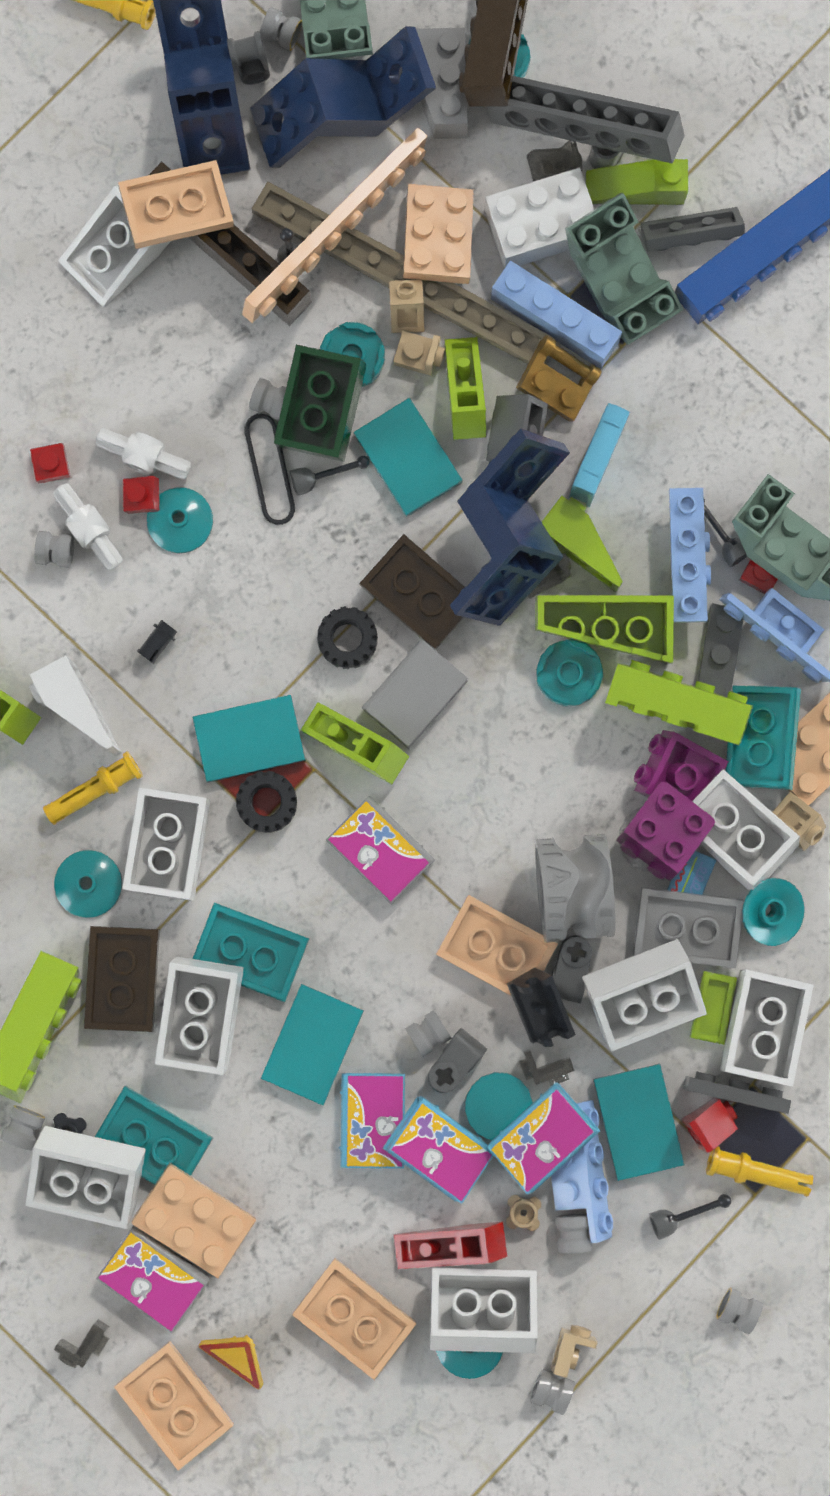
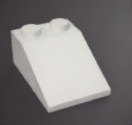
M114 186L58 261L105 307L159 257L170 241L135 249L119 186Z
M64 656L29 674L33 681V684L29 685V689L38 704L41 703L43 708L49 707L115 756L122 753L77 665Z
M722 770L692 801L715 820L713 828L701 842V845L748 891L753 890L760 882L768 879L799 846L800 836L725 770Z

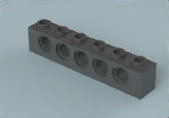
M513 76L508 107H486L490 121L494 124L667 163H673L685 137L679 111Z

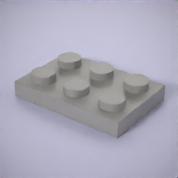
M641 887L633 955L641 954L678 939L691 963L736 968L744 900Z

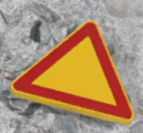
M248 1335L244 1337L233 1336L232 1338L202 1340L198 1346L201 1350L256 1389L260 1390L264 1384L255 1344Z

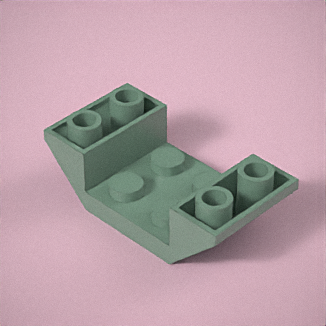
M300 0L306 58L339 59L373 55L365 0Z
M620 193L566 227L565 231L570 256L596 305L606 320L622 331L621 338L629 345L684 309L670 282L659 278L633 228L639 222L624 193Z
M767 474L732 520L747 557L801 597L830 601V538L786 507L795 493Z

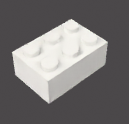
M580 167L486 196L484 211L504 269L510 260L521 266L569 251L565 228L594 210Z
M139 788L123 890L194 901L210 800L204 797Z
M678 939L582 976L600 1030L611 1052L707 1014L691 962Z
M176 957L170 962L155 1065L224 1075L230 1063L244 967Z
M740 970L719 1071L793 1087L814 985L751 970Z
M44 1126L33 1149L25 1206L127 1229L137 1203L146 1149Z
M432 1268L430 1350L535 1353L537 1344V1271Z

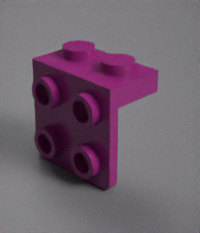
M661 782L631 822L622 830L616 841L621 844L620 848L626 855L634 859L638 857L648 865L647 869L654 876L662 880L666 878L668 881H671L679 874L713 828L715 820L670 784Z

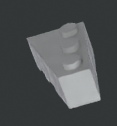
M465 28L416 29L436 85V89L421 100L434 139L467 138V100L465 94L461 93L459 89V76L461 72L465 71L466 66Z

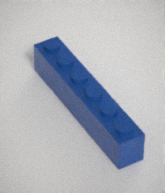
M830 169L677 284L675 294L679 302L698 325L705 319L709 322L716 319L725 310L723 306L732 299L735 302L741 300L750 292L749 286L759 279L761 283L776 272L775 266L781 261L785 260L789 263L803 251L801 246L810 240L812 243H815L828 232L826 227L830 225Z

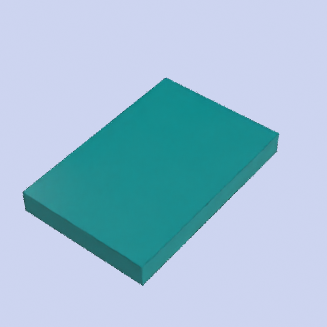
M410 397L353 432L406 517L463 483L459 473Z
M733 685L732 692L747 696V704L753 705V709L741 744L737 745L730 742L727 744L726 760L729 762L725 771L744 788L793 790L801 689L798 687Z
M291 695L192 716L207 783L306 761Z
M214 902L192 959L244 967L241 986L286 1002L309 938Z
M301 984L261 1079L324 1106L364 1010Z
M660 1064L593 1079L617 1181L685 1165Z
M124 1086L95 1135L97 1138L145 1148L141 1177L154 1185L169 1162L191 1176L213 1139L212 1136L128 1086Z

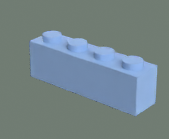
M511 260L492 287L491 300L535 328L554 337L558 343L599 369L603 368L619 344L622 335L621 330Z

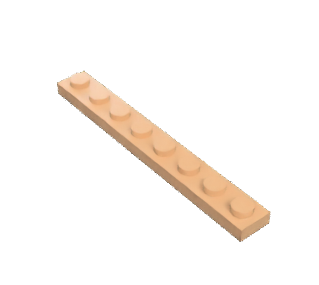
M417 128L245 299L242 315L251 323L260 315L263 317L267 316L275 307L276 299L282 293L285 295L289 294L297 285L298 277L304 271L307 273L311 272L320 261V255L326 249L332 251L340 242L341 234L347 228L350 230L354 229L361 221L363 212L368 207L375 208L382 200L384 191L389 186L396 187L403 179L405 170L410 165L415 167L420 163L426 154L424 147L428 135Z

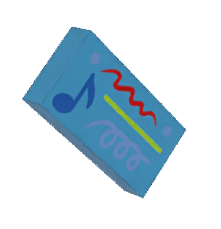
M695 851L679 874L669 882L666 890L703 894L717 860Z

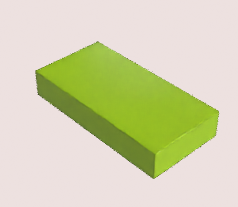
M702 971L699 990L707 1014L693 1019L689 1038L725 1044L737 982L736 977Z

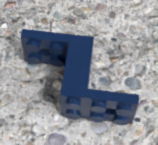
M153 0L164 53L167 90L183 168L216 160L220 175L251 170L239 108L234 68L227 44L228 35L221 0ZM193 8L199 12V16L193 21H186L181 17V13L185 9ZM211 137L218 138L221 141V144L214 149L205 147L203 143Z
M405 26L367 60L305 58L252 105L250 110L269 167L280 168L317 136L377 137L434 91L436 85L416 27ZM400 68H402V73L399 79V70Z
M520 428L457 500L492 559L481 568L476 577L461 590L458 597L450 604L455 615L501 626L563 558V555L528 500L570 454L564 443Z

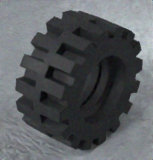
M344 606L338 610L330 611V614L322 619V623L318 628L317 640L319 649L327 661L336 667L349 669L360 667L361 664L367 663L370 660V657L376 651L378 635L375 624L367 613L358 610L356 607L346 608ZM345 624L357 627L362 635L360 645L352 651L338 649L333 641L336 629Z
M260 771L252 776L250 775L244 783H241L236 794V808L243 822L250 828L259 832L272 833L283 829V827L291 822L297 811V796L294 787L284 776L272 771ZM263 788L274 789L281 797L279 810L271 816H262L253 807L254 795Z

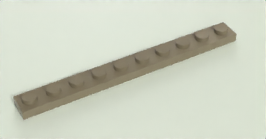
M267 181L251 208L254 215L280 229H291L293 236L302 241L329 216V214ZM347 228L341 234L342 238L332 251L327 249L324 251L327 255L388 288L390 281L414 280L403 279L404 255L356 229L350 230ZM422 280L424 308L526 364L529 363L541 339L548 335L455 283Z

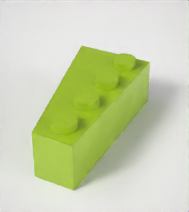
M537 595L535 597V630L673 664L674 595Z
M631 660L630 665H617L605 701L606 704L616 707L619 704L641 715L655 716L661 718L660 720L676 726L689 727L693 731L737 745L741 744L753 709V705L747 704V696L729 691L727 697L714 693L715 686L697 680L695 686L682 683V675L666 670L663 671L662 676L649 672L651 665Z
M40 951L0 1030V1095L20 1104L26 1091L30 1089L35 1079L40 1061L44 1060L52 1043L50 1039L55 1028L59 1029L67 1013V1010L64 1008L69 997L74 998L82 983V980L79 979L80 974L77 966L43 951Z

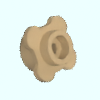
M518 1195L510 1196L507 1201L510 1206L509 1216L506 1218L507 1226L510 1229H516L517 1227L527 1228L529 1231L538 1229L540 1222L537 1218L538 1210L541 1208V1201L535 1196L530 1199L520 1198ZM521 1210L527 1211L526 1216L520 1214Z

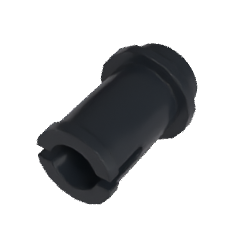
M163 620L158 625L156 623L153 625L155 629L140 649L137 650L138 653L153 664L169 642L176 640L174 636L177 631Z

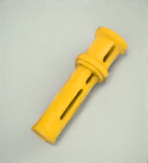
M73 0L111 13L117 21L122 22L125 19L140 24L144 30H149L155 18L153 0H148L147 2L142 0Z
M126 751L123 753V758L110 766L98 768L96 776L55 801L43 806L42 808L49 821L55 825L107 792L115 794L119 791L118 787L135 777L137 779L143 777L132 755Z
M719 1146L712 1150L708 1156L706 1174L709 1176L714 1174L734 1178L735 1183L739 1184L749 1180L798 1193L806 1197L811 1193V1188L798 1184V1182L813 1185V1175L811 1174L807 1175L753 1161L747 1153L741 1152L740 1155L722 1151Z

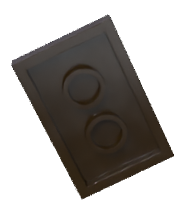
M405 534L398 539L359 583L365 591L434 650L441 645L465 618L455 615L450 607V604L458 597L465 586Z
M90 926L84 1029L154 1032L159 929Z

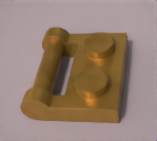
M545 335L533 353L516 389L547 403L548 409L571 422L575 421L592 386L599 379L601 369L593 364L590 366L557 346L556 340ZM547 356H550L581 376L579 383H574L546 365L544 362Z

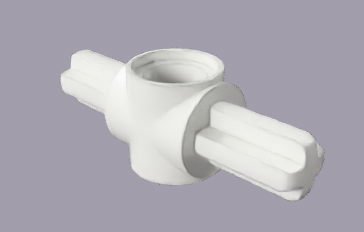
M102 428L97 434L95 444L98 447L121 455L123 464L139 473L151 475L159 470L183 480L186 479L190 472V461L165 452L164 444L147 434L136 432L130 437H126L106 428Z
M65 483L57 487L53 492V496L68 515L66 526L82 548H91L107 570L118 567L122 563L123 557L108 538L110 528L96 508L91 504L84 505L70 484Z

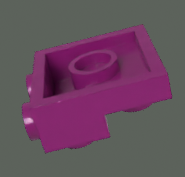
M662 730L661 734H656L649 743L648 750L651 752L647 764H642L634 775V782L637 783L634 791L649 798L661 782H667L693 801L722 770H725L729 761L674 731Z

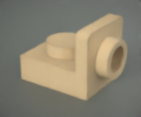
M422 280L390 281L391 333H402V331L424 332Z
M402 331L393 365L432 376L434 366H441L445 348L440 347L441 336L434 335L433 339Z
M792 792L772 811L800 836L798 847L803 851L810 845L817 844L824 835L826 825L822 816Z
M571 1325L570 1330L561 1327L551 1365L553 1374L567 1378L569 1369L575 1370L580 1351L575 1348L576 1344L596 1349L598 1341L594 1336H590V1329L577 1325Z

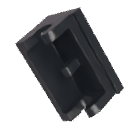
M533 968L507 983L531 1043L537 1042L544 1047H553L554 1044L551 1038L561 1036V1038L570 1039L576 1035L552 975Z

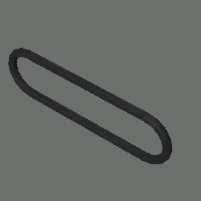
M264 413L255 414L245 424V437L262 512L265 519L270 523L283 525L289 522L295 513V503L283 450L277 446L290 504V512L286 518L275 520L267 512L249 430L254 420L263 418L271 423L275 437L277 425L275 420Z

